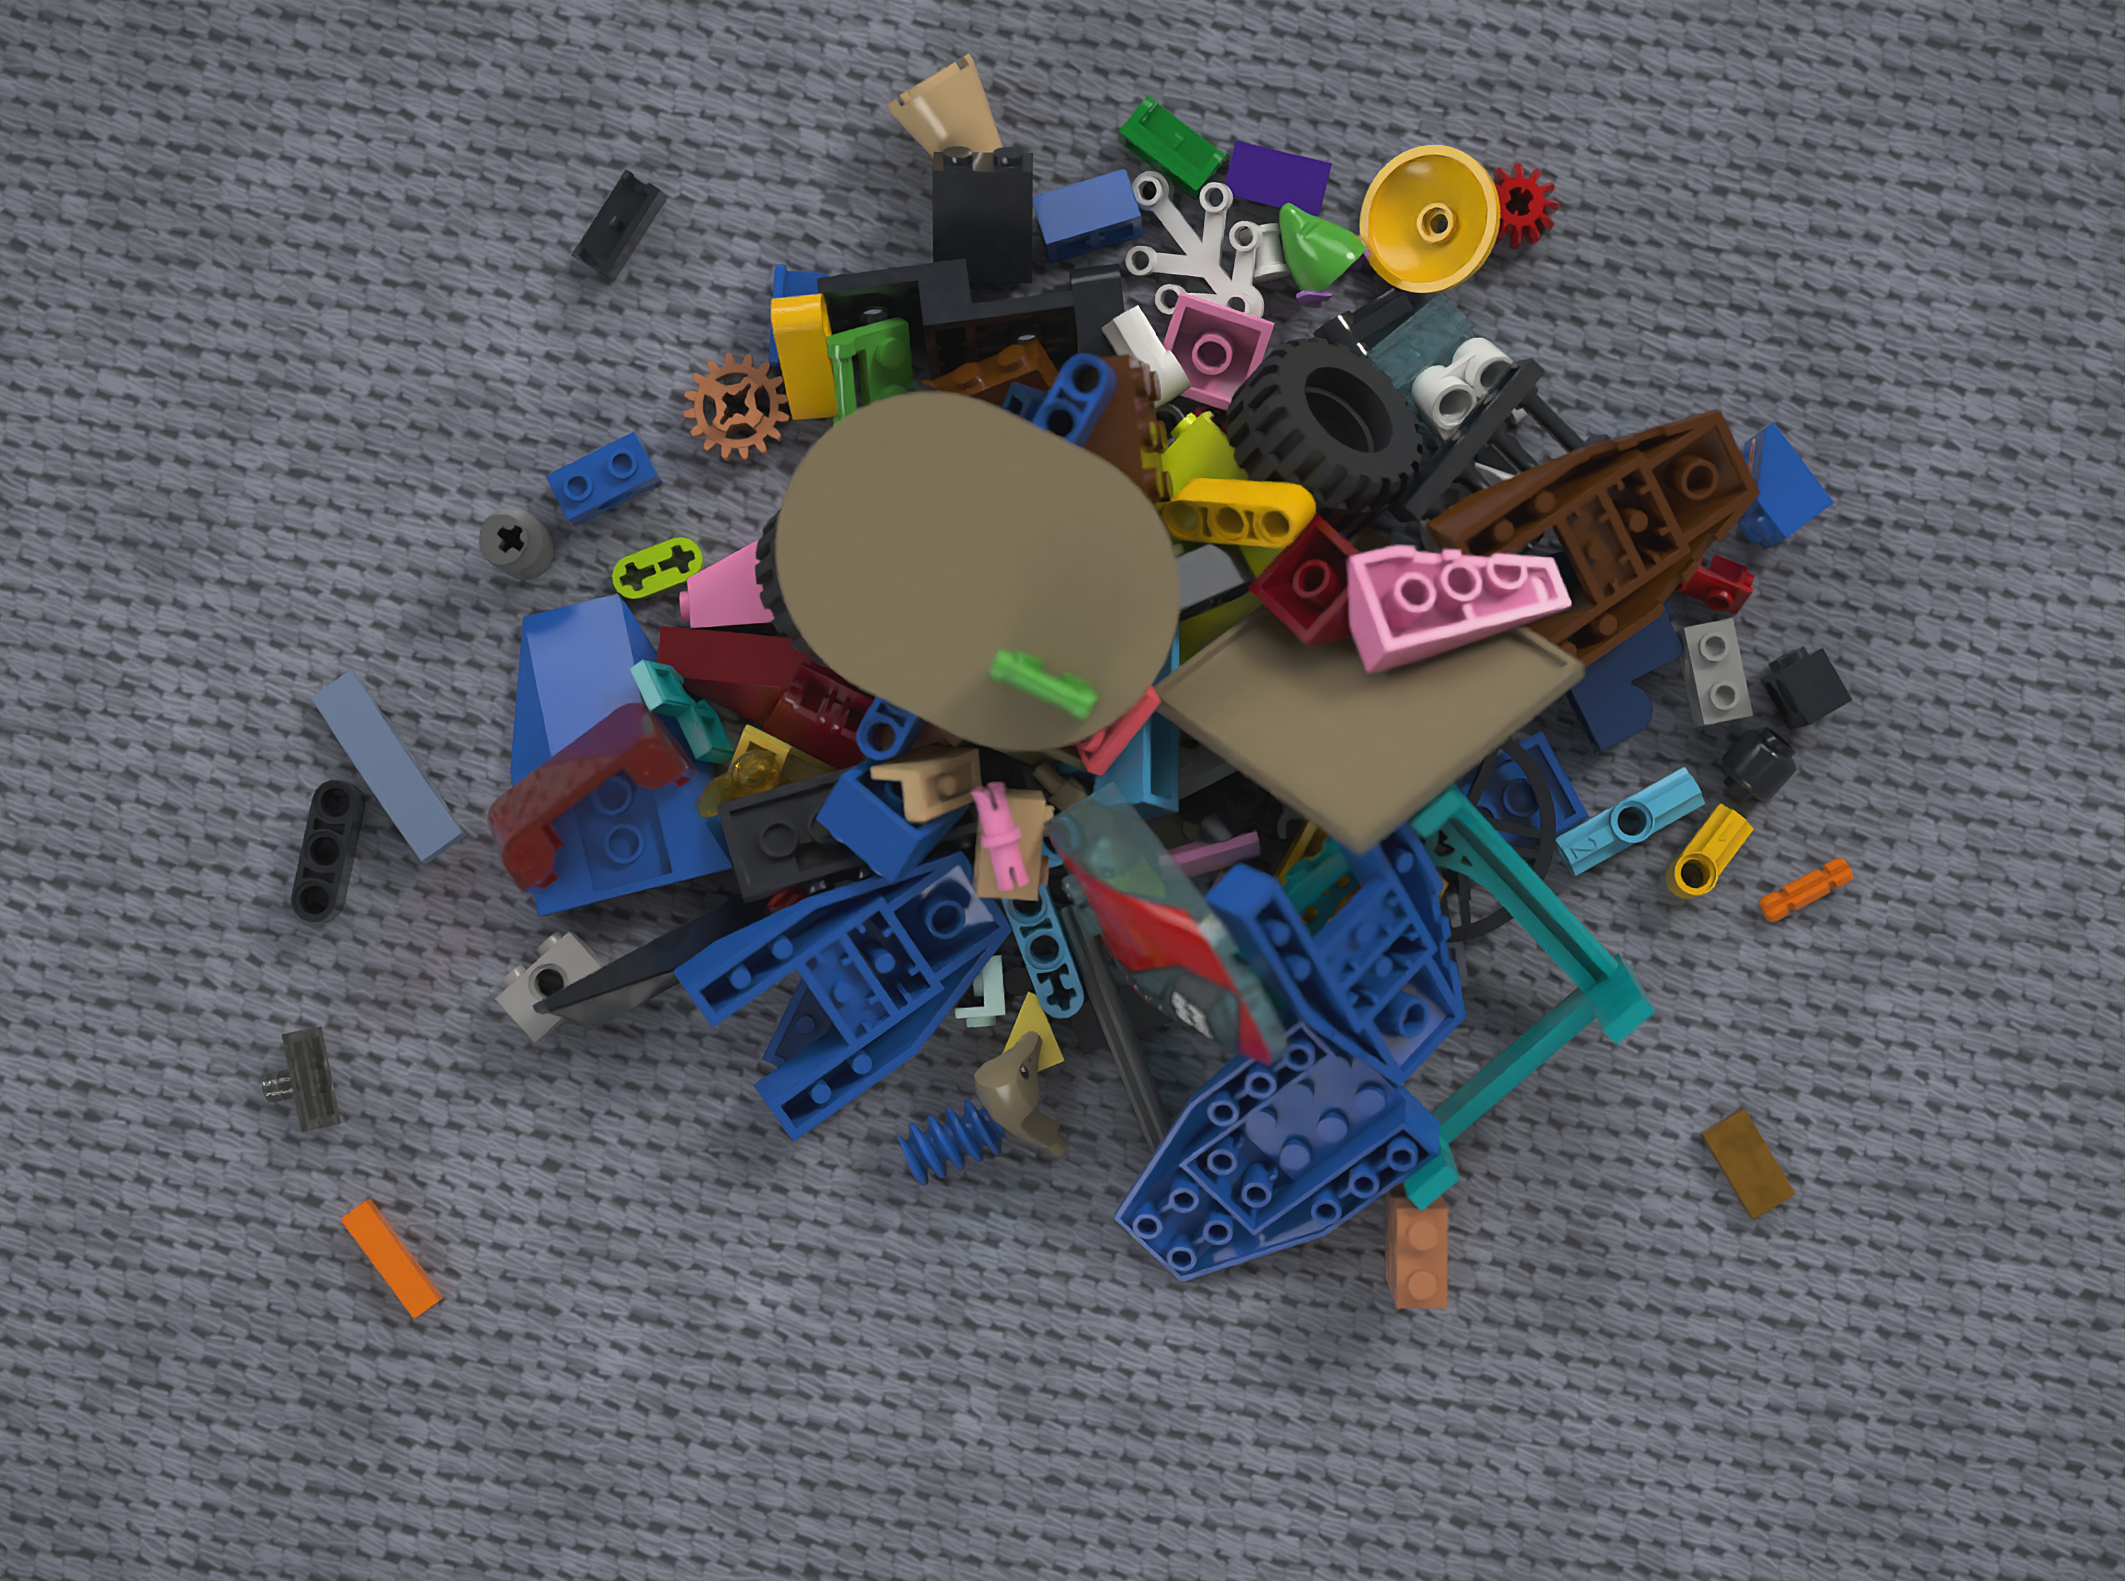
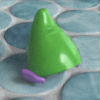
M1286 203L1282 206L1279 213V223L1284 257L1296 285L1301 290V292L1297 293L1296 299L1302 306L1315 309L1321 308L1322 302L1330 300L1333 296L1327 288L1349 267L1358 271L1362 263L1368 261L1369 251L1360 235L1357 236L1352 231L1338 224L1313 216L1291 203Z

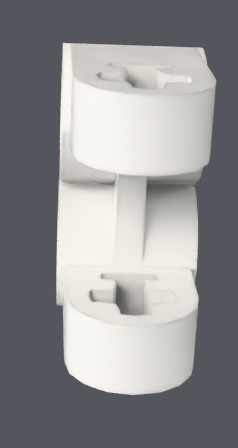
M1472 338L1465 341L1455 352L1450 366L1438 365L1424 369L1412 384V400L1439 448L1513 362L1511 358L1487 339ZM1523 408L1520 410L1514 409L1507 418L1516 425L1528 417L1529 414Z

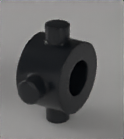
M1024 960L1020 966H1015L1008 970L1002 968L1003 986L1007 991L1004 996L1006 1000L1013 1002L1015 996H1022L1028 991L1036 994Z

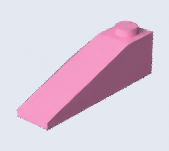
M1393 546L1352 556L1348 560L1350 629L1367 674L1414 663L1566 610L1571 606L1552 558L1494 554L1491 558L1464 556L1461 555V551L1444 549L1440 554L1416 552L1415 547Z

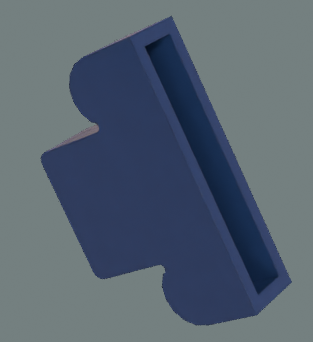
M1557 552L1544 557L1554 560L1566 592L1580 584L1565 552ZM1668 599L1663 603L1665 607L1664 612L1657 619L1584 669V677L1564 692L1594 753L1600 752L1639 733L1648 726L1652 719L1653 706L1651 699L1645 691L1638 687H1633L1631 681L1679 658L1683 654V646L1671 622L1676 620V617Z

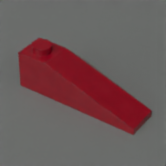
M660 626L656 663L672 666L685 679L684 684H682L683 689L711 700L762 725L766 724L802 662L856 689L859 688V686L846 680L831 667L826 668L811 661L812 655L808 652L799 653L789 644L792 641L791 638Z

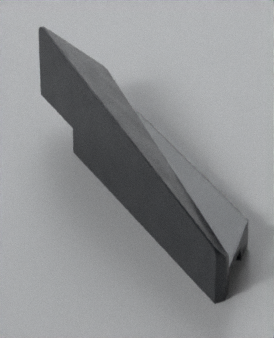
M742 893L532 1006L536 1013H549L574 1021L577 1026L594 1030L679 984L680 981L673 970L713 942L764 919L762 899L744 903Z

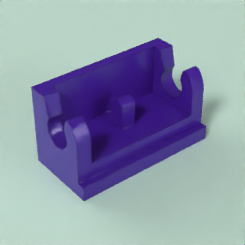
M1236 140L1225 185L1230 188L1233 197L1282 208L1286 203H1291L1299 209L1319 217L1332 163Z

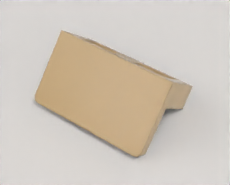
M930 745L871 767V777L873 779L899 780L903 782L906 821L924 822L975 801L972 791L982 786L978 748Z

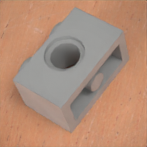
M1733 618L1684 627L1676 631L1684 649L1682 656L1679 658L1694 728L1753 716Z
M559 931L552 934L537 948L536 952L541 957L527 970L522 964L519 965L499 983L504 991L495 1000L534 1043L542 1042L566 1020L549 1013H536L532 1006L548 997L540 987V979L543 973L549 969L557 970L564 979L565 988L606 966L575 931H569L564 936Z

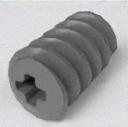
M504 508L495 511L485 519L480 529L479 545L483 556L493 566L516 579L530 580L541 576L550 567L555 557V542L551 532L532 514L520 508ZM516 537L525 543L520 551L511 545Z

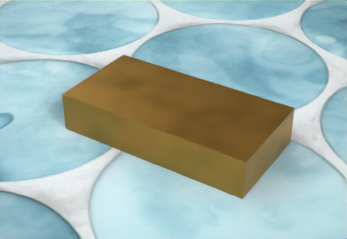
M1744 1108L1737 1110L1700 1132L1701 1137L1751 1219H1756L1796 1195Z

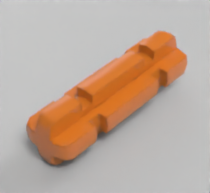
M1836 858L1822 865L1823 870L1815 869L1781 887L1782 892L1774 891L1762 897L1758 903L1764 917L1769 922H1776L1790 915L1789 910L1797 911L1831 893L1830 888L1838 889L1848 884L1854 878L1848 863L1843 858Z

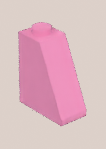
M758 540L687 579L688 591L680 592V611L682 621H690L691 629L717 631L774 626L772 620L775 618L770 608L765 610L760 599V593L763 591L762 584H756L755 565L760 562V560L756 559L755 555Z

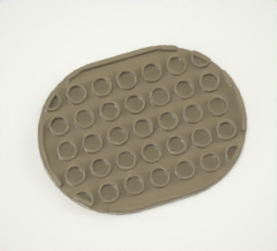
M918 392L897 395L865 406L834 425L812 446L790 480L782 501L776 532L778 578L790 615L810 647L829 667L846 680L974 743L1006 750L1035 751L1064 746L1094 735L1124 715L1145 694L1163 667L1173 644L1180 609V583L1177 560L1167 530L1144 493L1125 474L1107 461L984 401L956 394ZM1001 648L1012 654H1015L1016 650H1021L1045 662L1042 670L1060 679L1064 672H1068L1091 683V691L1098 693L1097 696L1100 697L1091 717L1083 722L1070 716V712L1006 682L1002 684L989 678V672Z

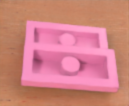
M1248 825L1242 828L1238 836L1225 842L1207 844L1197 840L1156 852L1162 883L1167 885L1259 858L1261 850L1257 831L1252 825Z

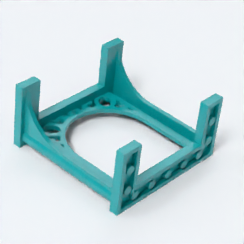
M1454 781L1407 818L1425 838L1422 846L1432 864L1460 872L1485 887L1578 987L1431 1113L1440 1122L1439 1155L1403 1180L1408 1198L1421 1212L1460 1179L1449 1143L1594 1019L1597 1018L1602 1030L1618 1045L1656 1012L1632 967L1619 953L1613 957L1457 789ZM1439 830L1446 835L1442 839L1443 843L1453 847L1450 852L1445 854H1438L1434 851L1439 839ZM1331 834L1323 842L1325 848L1311 861L1308 858H1303L1297 862L1286 874L1285 879L1287 882L1281 886L1299 917L1307 913L1306 907L1308 906L1314 907L1317 910V915L1312 921L1303 923L1312 939L1325 927L1329 917L1341 900L1360 884ZM1466 856L1471 863L1462 861V857ZM1347 875L1349 877L1347 885L1338 886L1335 883L1341 876ZM1220 930L1212 938L1210 945L1235 984L1241 997L1254 1002L1274 1019L1287 1007L1286 1003ZM1214 985V989L1221 992L1227 999L1229 1010L1236 1005V995ZM1222 996L1220 1001L1227 1007L1226 1001Z

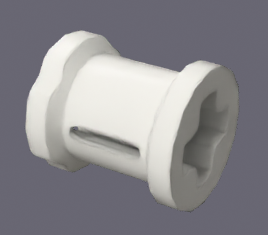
M1280 224L1259 225L1262 231V242L1256 249L1253 283L1288 276L1291 273L1287 264H1284L1279 235H1281ZM1250 228L1239 233L1240 241L1246 243V246L1253 240V232Z

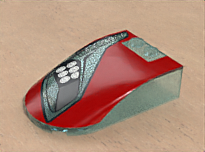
M1113 782L1043 823L1068 876L1061 879V882L1074 904L1077 906L1082 903L1084 907L1077 912L1083 926L1092 938L1098 936L1106 954L1124 979L1149 1005L1179 1025L1202 1037L1268 1066L1289 1054V1047L1282 1028L1255 976L1249 973L1243 963L1236 967L1229 956L1231 952L1238 949L1203 897Z

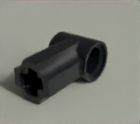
M1394 287L1355 312L1351 313L1349 310L1338 315L1318 328L1313 335L1315 338L1327 339L1330 345L1340 343L1350 347L1349 352L1356 356L1362 354L1369 359L1376 353L1375 350L1417 325L1419 320L1407 296L1399 288Z

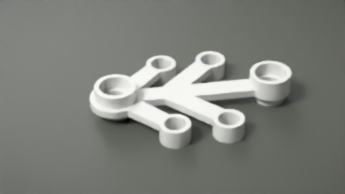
M1146 171L1138 175L1132 184L1138 207L1146 211H1153L1187 256L1157 253L1154 249L1147 246H1135L1126 255L1128 270L1132 274L1139 276H1148L1153 272L1204 277L1216 293H1186L1184 288L1179 285L1167 284L1160 287L1156 292L1155 304L1157 308L1165 314H1173L1175 307L1171 309L1166 306L1165 295L1168 291L1174 290L1178 296L1180 292L1228 308H1231V303L1235 298L1240 297L1245 302L1243 313L1262 318L1264 313L1263 297L1252 285L1256 249L1262 242V231L1257 224L1240 221L1231 228L1229 233L1230 243L1237 249L1232 279L1221 266L1226 212L1233 201L1230 188L1225 184L1217 182L1208 183L1202 188L1200 203L1206 212L1203 240H1201L1172 202L1174 186L1171 179L1163 173ZM1148 182H1153L1157 190L1155 197L1151 200H1147L1143 195V187ZM1219 188L1223 193V201L1219 206L1213 207L1209 201V196L1212 190ZM1245 227H1249L1253 232V240L1247 246L1242 245L1239 241V233ZM1140 252H1145L1149 257V264L1144 270L1138 269L1135 264L1136 256Z

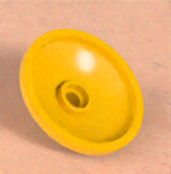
M1444 145L1419 146L1401 153L1388 162L1370 184L1361 208L1360 237L1369 251L1368 261L1377 274L1385 281L1399 289L1416 294H1435L1448 291L1472 277L1491 253L1500 225L1498 193L1492 178L1485 168L1470 155L1456 148ZM1447 218L1448 227L1443 233L1439 234L1438 224L1442 219Z

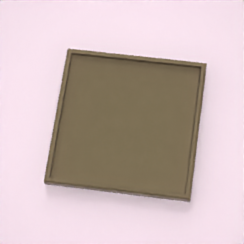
M1367 526L1347 539L1361 554L1397 546ZM1262 604L1153 688L1161 700V703L1155 710L1361 856L1583 678L1584 667L1582 662L1525 626L1520 625L1414 663L1367 674L1353 636L1310 648L1270 609Z

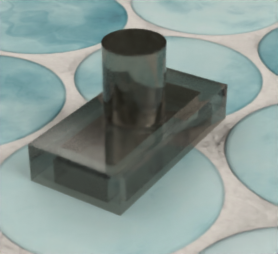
M322 1027L281 1034L288 1069L267 1073L263 1076L262 1090L265 1098L270 1103L294 1098L301 1132L341 1124Z

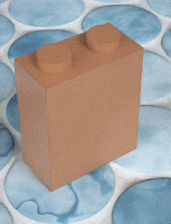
M1402 1181L1385 1193L1386 1282L1396 1309L1447 1308V1205L1442 1195H1440L1421 1212L1408 1198L1404 1182Z

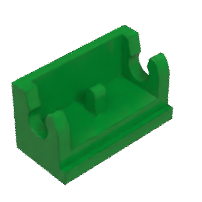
M1149 95L1118 131V142L1157 172L1167 175L1175 186L1194 200L1197 199L1202 188L1211 181L1228 159V155L1207 142L1160 106Z

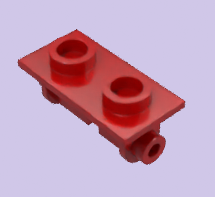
M1703 554L1697 562L1699 569L1687 583L1681 581L1673 592L1684 593L1699 599L1712 609L1728 611L1737 615L1753 592L1751 586L1755 575L1747 572V566L1740 565L1716 554L1712 557L1709 568L1701 566Z

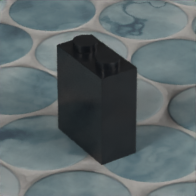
M961 146L949 147L944 149L943 152H934L932 166L933 263L966 258L969 283H1032L1033 153H1023L1022 150L1014 147H1002L995 149L993 152H973L970 148Z

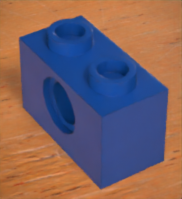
M635 431L546 475L567 520L575 527L663 483L641 438Z

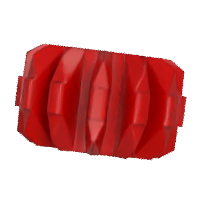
M1521 163L1514 164L1511 178L1501 167L1493 172L1494 185L1500 203V225L1495 244H1498L1505 234H1509L1511 249L1519 248L1522 234L1531 245L1537 244L1540 240L1538 229L1550 232L1554 222L1547 215L1556 213L1559 209V202L1544 199L1554 191V184L1550 182L1539 187L1536 182L1541 177L1542 171L1538 168H1535L1528 178L1523 177L1524 169ZM1511 196H1515V202H1518L1521 198L1527 204L1522 212V216H1518V210H1515L1513 214L1507 210L1506 206L1510 202Z

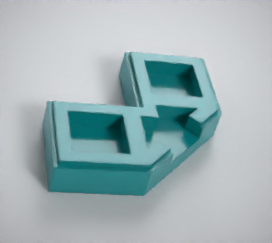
M642 660L630 668L649 711L677 717L696 760L723 764L734 756L735 751L715 710L705 700L696 703L683 690L682 684H684L685 679L672 666Z

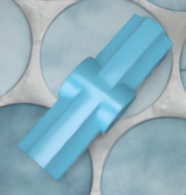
M1682 767L1557 836L1555 840L1557 851L1564 864L1575 877L1634 843L1644 841L1652 833L1705 805L1702 792L1687 769ZM1624 808L1635 810L1641 820L1638 831L1632 836L1624 834L1619 829L1617 823L1618 815Z

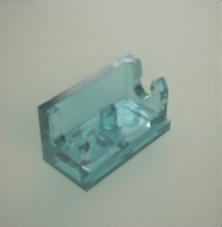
M1441 292L1366 353V355L1372 361L1371 366L1380 373L1384 371L1392 379L1390 384L1397 392L1402 391L1406 399L1409 400L1412 397V384L1417 376L1431 366H1450L1457 349L1465 341L1476 338L1475 326L1448 296Z

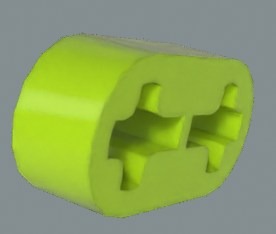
M679 537L667 540L619 560L612 573L613 585L618 593L629 600H645L687 584L688 578L703 570L705 563L703 552L690 539ZM681 547L686 554L694 553L695 559L688 563L690 571L682 574L677 567L662 571L660 565L675 558L673 550ZM631 565H635L640 571L654 567L657 573L642 580L643 589L636 591L631 585L624 586L622 579L629 576L627 568Z

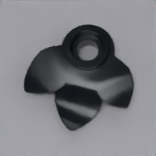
M1238 770L1178 800V812L1176 814L1184 821L1192 824H1201L1199 830L1201 843L1214 844L1225 842L1238 836L1245 823L1255 822L1268 812L1271 806V793L1244 772ZM1246 796L1255 799L1253 803L1248 805L1237 803L1239 799Z

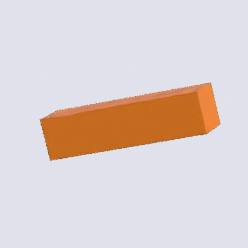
M371 1198L365 1200L340 1219L413 1319L422 1315L444 1298Z

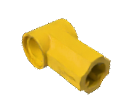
M1721 803L1717 804L1684 850L1669 864L1665 874L1668 889L1681 899H1692L1708 893L1715 887L1718 876L1754 828L1735 810ZM1686 862L1697 865L1702 872V882L1698 888H1691L1682 880L1681 869Z

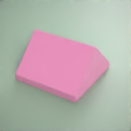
M1180 292L1163 343L1164 349H1169L1173 353L1192 386L1180 395L1228 411V406L1231 404L1232 396L1236 390L1262 363L1275 323Z

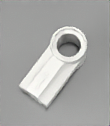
M1138 306L1124 312L1102 327V332L1117 356L1130 354L1138 360L1149 364L1150 371L1157 372L1161 387V400L1154 402L1155 410L1192 387L1181 365L1169 349H1164L1152 326Z

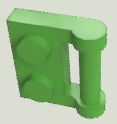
M901 317L891 318L828 336V357L832 358L837 415L833 418L834 425L865 406L883 399L902 395L910 382L913 381L909 325ZM856 351L858 354L863 405L860 408H857L852 364V356L856 354Z
M1001 648L988 675L989 678L1002 684L1006 682L1070 712V716L1083 722L1091 717L1100 698L1097 696L1098 693L1091 691V683L1068 672H1064L1060 679L1042 670L1045 662L1021 650H1016L1015 654H1012Z

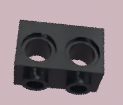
M1805 646L1792 650L1770 662L1768 666L1772 673L1760 679L1789 730L1808 726L1853 700L1823 648L1809 653Z

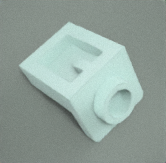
M1002 955L992 956L973 981L974 997L984 996L985 1006L955 1008L956 1018H966L967 1027L996 1025V1016L1006 1015Z

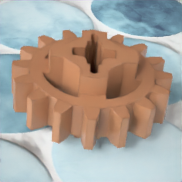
M728 353L725 356V366L720 368L712 360L707 361L710 374L704 377L701 374L694 373L692 378L699 388L697 391H685L684 394L688 401L695 404L694 408L683 412L686 420L698 422L691 429V435L694 439L707 436L703 448L708 453L714 451L717 446L722 447L721 457L725 461L730 460L733 451H739L743 461L747 462L750 460V449L755 447L765 456L768 454L765 441L771 438L774 441L781 442L783 437L776 427L778 424H790L791 421L787 414L780 411L781 407L789 405L787 395L777 394V391L785 385L783 378L779 376L769 380L768 376L772 369L770 364L765 362L758 369H755L754 358L750 354H746L742 364H736L732 354ZM744 376L739 384L724 386L720 383V381L729 377ZM766 389L770 399L768 418L759 411L758 399L763 394L762 391ZM707 397L715 403L717 412L711 427L705 415ZM745 397L744 403L749 410L745 416L736 413L730 418L731 411L727 407L728 401L732 399L739 402ZM751 429L756 433L745 439H728L731 438L735 431Z

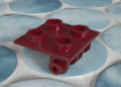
M802 662L762 731L838 770L857 765L864 754L859 747L857 733L875 698ZM879 728L876 733V741L881 733Z

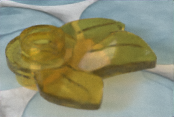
M752 750L741 755L734 762L731 771L714 778L705 787L699 799L698 812L701 817L714 816L719 814L718 804L788 785L792 782L786 776L779 773V763L773 754L766 750Z

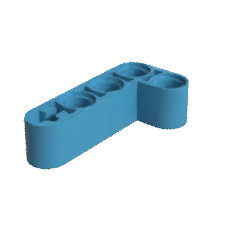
M1054 810L1053 827H1065L1072 834L1069 843L1061 847V849L1070 859H1073L1078 853L1081 844L1079 824L1062 810ZM1043 836L1041 855L1049 856V868L1063 864L1055 847L1049 845ZM1048 883L1047 886L1039 885L1038 894L1042 900L1033 909H1022L1015 903L1014 899L1001 898L1040 1005L1052 1017L1061 1019L1076 1014L1084 1000L1083 980L1057 914L1058 910ZM1047 935L1054 938L1059 945L1053 953L1041 955L1032 949V941L1038 936ZM1059 968V977L1063 987L1069 989V997L1066 999H1061L1058 993H1053V976L1051 972Z

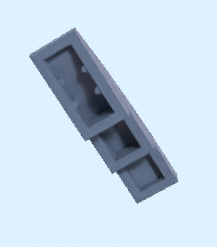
M352 669L311 697L367 785L422 863L426 865L466 836L421 764L411 755L390 720L381 712L360 677Z

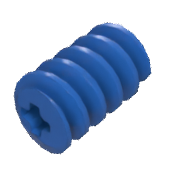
M969 1099L964 1100L963 1117H959L951 1107L945 1108L946 1124L941 1125L932 1114L928 1115L927 1132L924 1133L914 1122L909 1123L908 1140H904L897 1133L909 1167L921 1186H925L929 1182V1168L939 1178L946 1177L948 1160L958 1170L965 1169V1153H968L977 1163L982 1162L984 1159V1145H987L995 1155L1002 1153V1138L1005 1137L1008 1140L1003 1127L993 1120L983 1104L982 1109L978 1110Z

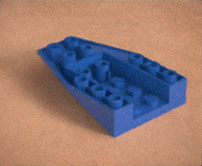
M619 593L523 617L510 774L538 916H550L640 891L735 870L717 805L721 804L722 800L713 763L696 760L677 717L649 711L630 668L642 660L657 662V651Z
M1287 1006L1260 1032L1270 1054L1271 1066L1238 1053L1188 1100L1115 1211L1114 1219L1176 1278L1184 1282L1326 1236L1439 1155L1440 1122L1403 1085L1400 1087L1386 1079L1301 1021Z

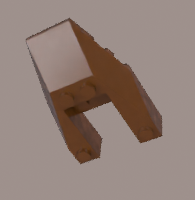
M1713 409L1569 452L1465 497L1426 525L1441 553L1444 549L1461 551V555L1488 558H1491L1494 554L1511 555L1552 527L1580 584L1567 592L1571 602V606L1568 609L1523 624V626L1582 662L1585 669L1653 622L1664 612L1665 607L1663 603L1681 581L1687 583L1699 569L1697 565L1698 560L1714 541L1719 543L1722 541L1760 492L1722 412L1718 409Z

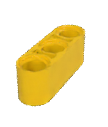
M823 294L773 298L771 300L772 328L793 420L836 416L837 405L832 358L828 357L827 338L832 335Z
M1194 478L1187 482L1165 504L1162 510V521L1171 535L1184 541L1278 548L1290 544L1308 525L1315 515L1316 505L1308 490L1292 483Z

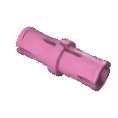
M997 782L987 784L989 792L988 790L984 791V787L980 786L972 791V795L975 798L984 831L980 835L981 843L984 848L989 850L997 880V889L1011 890L1014 889L1012 879L1013 882H1017L1018 887H1021L1029 882V877L1026 874L1017 841L1021 838L1019 826L1013 825L1004 791V783Z

